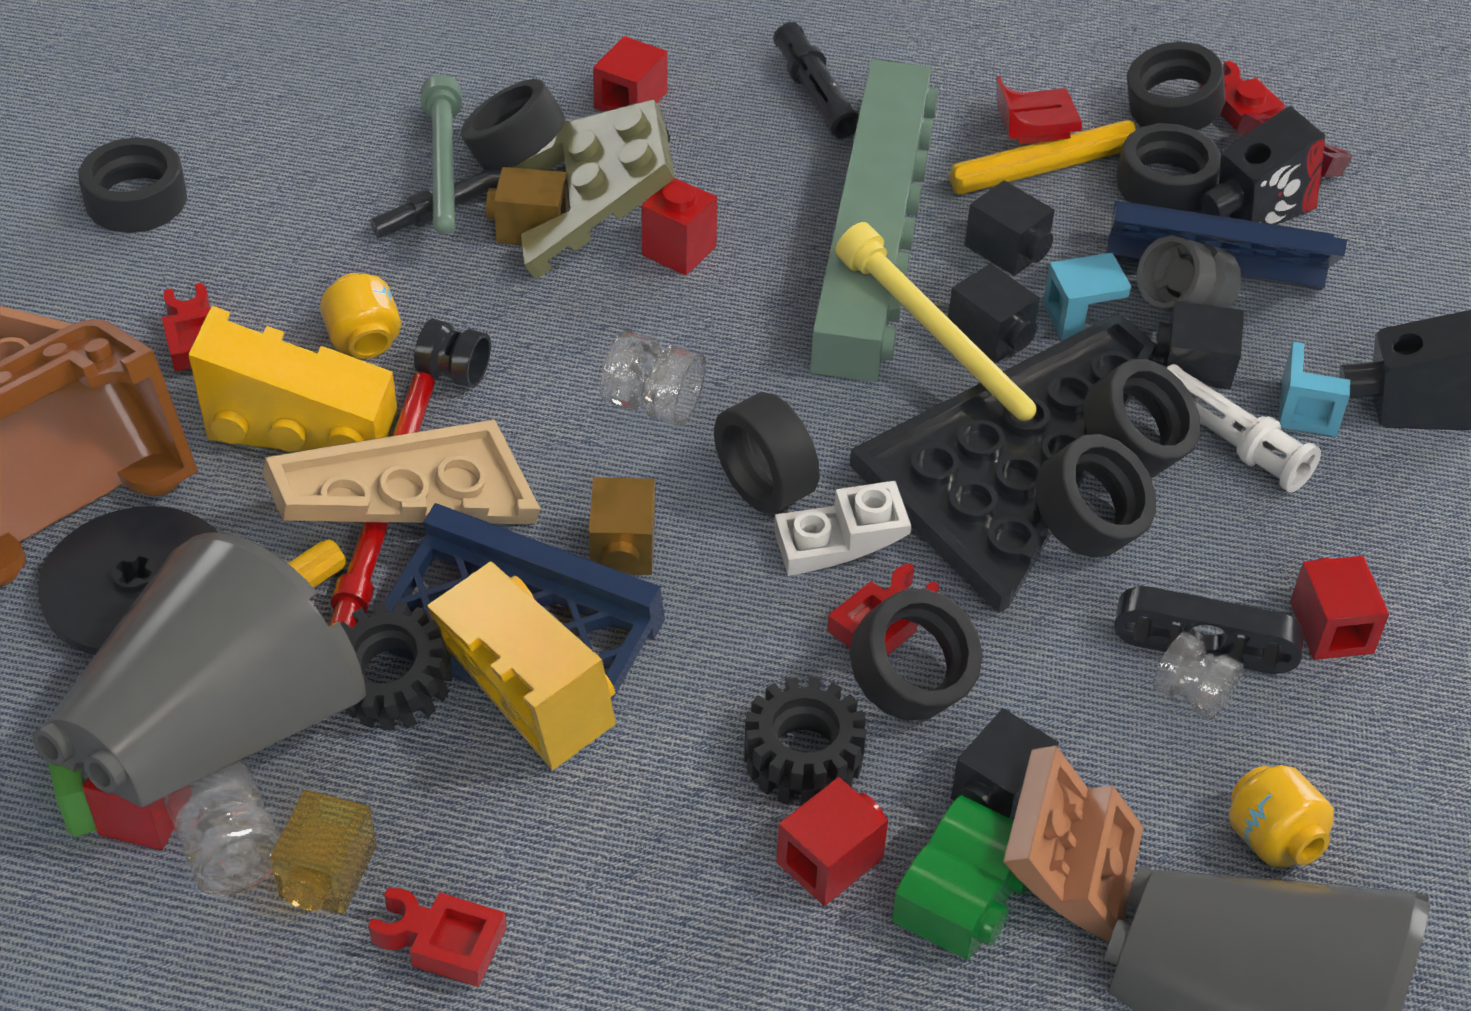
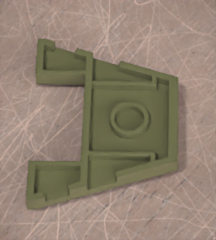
M654 99L564 122L562 129L549 144L527 160L515 165L516 168L549 169L565 161L571 210L521 234L524 266L534 279L543 276L553 269L548 260L570 245L573 251L576 252L591 241L590 229L613 213L618 220L675 179L664 115Z

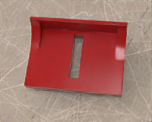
M996 76L997 108L1009 139L1017 138L1019 144L1071 139L1070 132L1082 131V120L1067 88L1018 92L1006 87L1001 77Z

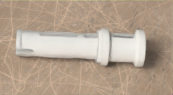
M1172 364L1167 367V369L1181 379L1194 400L1199 398L1225 415V418L1221 419L1195 402L1200 415V424L1237 447V454L1243 463L1248 466L1259 465L1280 479L1279 484L1281 488L1287 492L1298 490L1311 477L1321 457V450L1313 443L1303 445L1283 432L1280 422L1273 417L1261 416L1256 418L1219 392L1184 372L1178 365ZM1274 451L1282 452L1286 455V458H1280L1274 454Z

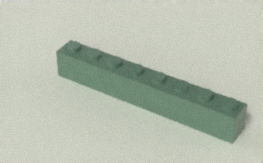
M871 59L813 328L810 373L878 382L881 360L892 361L897 327L888 326V322L899 323L902 304L870 273L862 274L859 270L851 271L836 256L835 248L841 236L849 228L857 223L867 222L883 237L884 247L887 250L886 257L907 277L910 253L901 252V250H912L916 218L908 217V215L918 216L922 184L914 183V181L924 182L928 151L924 150L930 149L933 119L936 116L939 88L930 87L932 66Z

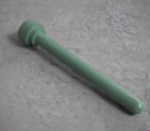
M439 74L429 77L421 87V107L424 113L431 118L433 226L438 233L449 234L455 227L452 118L461 110L462 91L459 83L454 78Z

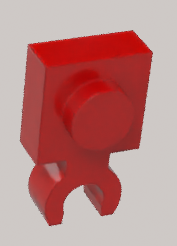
M1229 60L1224 62L1225 104L1220 115L1235 130L1244 113L1275 116L1285 109V104L1257 77L1243 80L1240 77L1241 70L1238 65Z
M203 283L195 284L196 296L187 301L177 300L172 288L164 291L163 297L168 316L161 317L174 372L191 368L188 354L211 309L207 289Z
M909 563L898 567L892 574L890 587L886 590H883L872 581L867 583L828 615L827 632L851 648L853 633L865 615L885 599L902 590L909 589L913 583L914 567ZM932 581L924 589L938 593L939 584ZM898 620L889 626L885 635L887 656L917 632L918 624L907 620Z
M387 888L384 894L387 911L400 914L403 918L395 923H385L381 920L371 919L368 925L371 941L376 946L386 950H399L410 945L412 947L409 952L413 967L479 987L507 929L505 912L441 892L438 893L431 909L420 906L418 900L411 892L402 888Z

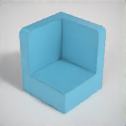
M1113 253L1050 262L1043 306L1060 339L1065 340L1084 330L1089 304L1127 298L1130 294L1131 285Z
M1292 342L1281 379L1279 406L1281 428L1337 437L1350 397V380L1303 372L1305 344Z

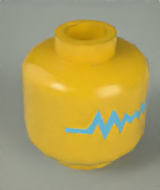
M364 273L343 275L330 285L321 297L320 312L328 336L334 348L343 354L352 355L360 359L377 357L390 348L400 333L402 321L388 284L378 276Z
M1285 765L1257 767L1246 773L1233 788L1231 794L1232 804L1229 810L1230 825L1268 866L1286 868L1297 864L1307 865L1317 860L1328 848L1330 843L1329 834L1334 824L1333 807L1296 768Z

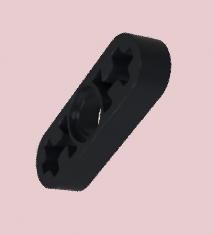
M1148 586L1127 589L1120 595L1114 623L1115 632L1124 642L1136 647L1268 674L1290 672L1300 664L1302 659L1304 629L1295 618L1284 613ZM1173 622H1178L1180 625H1175ZM1210 625L1222 629L1224 633L1208 635L1196 631L1193 627ZM1238 635L1245 636V638H1239Z

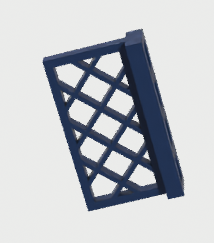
M1115 201L1106 253H1113L1115 258L1140 262L1141 256L1149 245L1159 238L1173 235L1227 250L1235 257L1241 269L1242 278L1322 290L1325 288L1328 269L1345 256L1348 239L1336 238L1333 233Z
M438 503L433 505L423 521L426 536L384 601L389 613H393L396 601L407 603L410 612L414 611L416 607L420 609L425 608L429 621H432L427 605L469 577L470 575H468L467 570L474 573L491 561L508 577L517 576L527 586L534 599L542 607L555 603L568 608L573 621L563 625L576 637L579 636L580 640L592 651L593 648L587 633L609 625L629 632L621 647L598 654L602 659L604 669L610 667L606 675L611 681L616 694L647 637L655 639L665 621L660 586ZM434 558L457 566L461 575L460 579L425 590L422 581L423 575ZM417 587L419 592L412 594ZM579 613L584 614L587 617L581 618ZM406 649L386 650L414 661L413 654ZM450 655L451 662L449 663L453 670L452 677L481 688L456 658ZM616 694L611 697V702L613 701Z

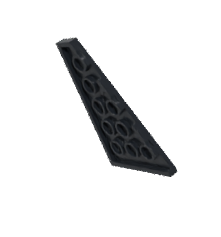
M1116 313L1003 371L1035 403L1036 413L1032 419L1020 421L1015 418L979 383L852 448L849 466L868 484L895 481L911 527L1000 613L1009 608L1052 534L1041 517L1035 499L1036 477L1042 464L1080 436L1088 435L1083 420L1084 400L1091 386L1130 359H1148L1153 361L1157 344L1120 313ZM1123 393V403L1126 408L1132 396ZM1076 468V483L1079 488L1088 472Z

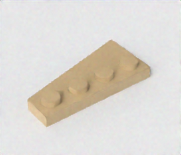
M495 419L265 457L262 473L283 521L423 523L433 505L438 503L491 524H536L541 510Z

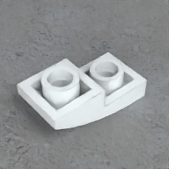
M890 481L836 489L835 506L775 514L774 531L787 575L791 576L836 566L880 550L909 535L911 524L896 482Z

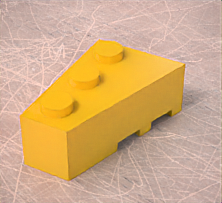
M215 306L211 307L188 354L207 440L278 449L287 452H301L390 436L398 415L392 371L324 346H320L318 353L282 341L285 333L283 331L266 326L264 333H260L228 321L230 312Z
M490 561L427 605L431 619L439 627L449 652L552 771L616 725L611 697L616 692L605 674L602 659L543 608L517 576L508 577Z

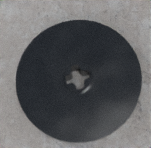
M159 506L121 509L88 521L72 531L54 548L42 568L38 583V596L49 627L61 640L82 652L96 655L168 555L175 548L194 536L203 533H218V531L208 522L191 513Z

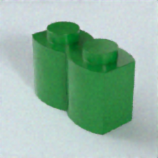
M960 795L947 810L930 842L917 855L895 893L892 922L966 960L970 959L981 942L992 946L998 938L1008 916L1009 907L1004 904L1013 891L1024 895L1028 889L1003 862L1014 820Z

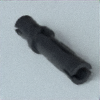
M788 22L781 25L774 33L773 43L779 48L786 59L789 75L795 82L802 84L811 101L829 126L832 135L838 139L852 136L856 133L859 114L854 111L841 88L826 68V57L820 48L811 45L802 27L796 22Z

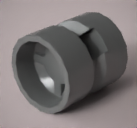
M1171 235L1159 238L1145 250L1140 258L1137 269V284L1145 300L1152 306L1173 311L1175 301L1230 308L1238 297L1240 290L1241 269L1235 257L1225 249Z

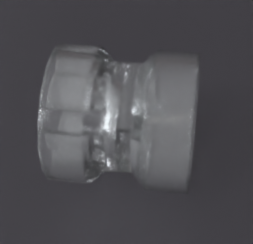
M1183 632L1174 640L1163 656L1155 672L1152 685L1153 688L1169 697L1183 694L1184 698L1190 701L1194 712L1208 720H1213L1232 696L1241 678L1244 666L1228 655L1215 656L1207 654L1202 640L1187 632Z

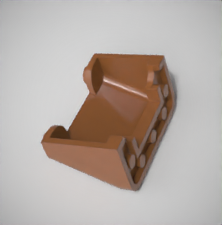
M90 319L77 322L0 361V587L12 582L25 565L27 556L20 541L121 485H125L130 490L139 494L154 497L170 493L181 481L198 472L153 350L108 321Z

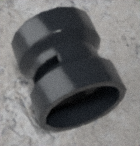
M431 318L426 322L417 339L414 353L415 369L417 373L424 372L435 378L442 374L448 375L455 384L475 388L481 382L488 367L491 354V338L488 333L473 329H467L464 332L456 331L452 323Z

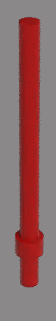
M419 372L413 376L393 436L420 431L435 386V380L431 375ZM363 522L347 573L338 578L330 600L334 611L329 627L333 623L344 621L352 628L356 625L352 613L360 608L363 609L365 614L367 613L374 592V587L370 581L390 522Z

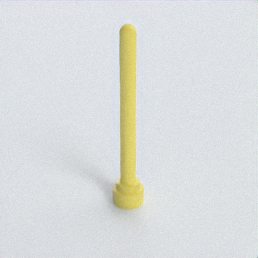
M867 222L855 224L841 236L836 245L835 254L851 271L859 270L862 274L870 273L1015 418L1020 421H1028L1034 417L1036 413L1035 403L886 257L887 250L884 247L883 237Z

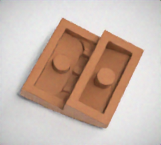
M1057 746L1033 749L1003 862L1028 889L1048 906L1084 930L1109 942L1118 919L1122 921L1125 919L1126 901L1132 885L1143 826L1113 785L1088 789Z

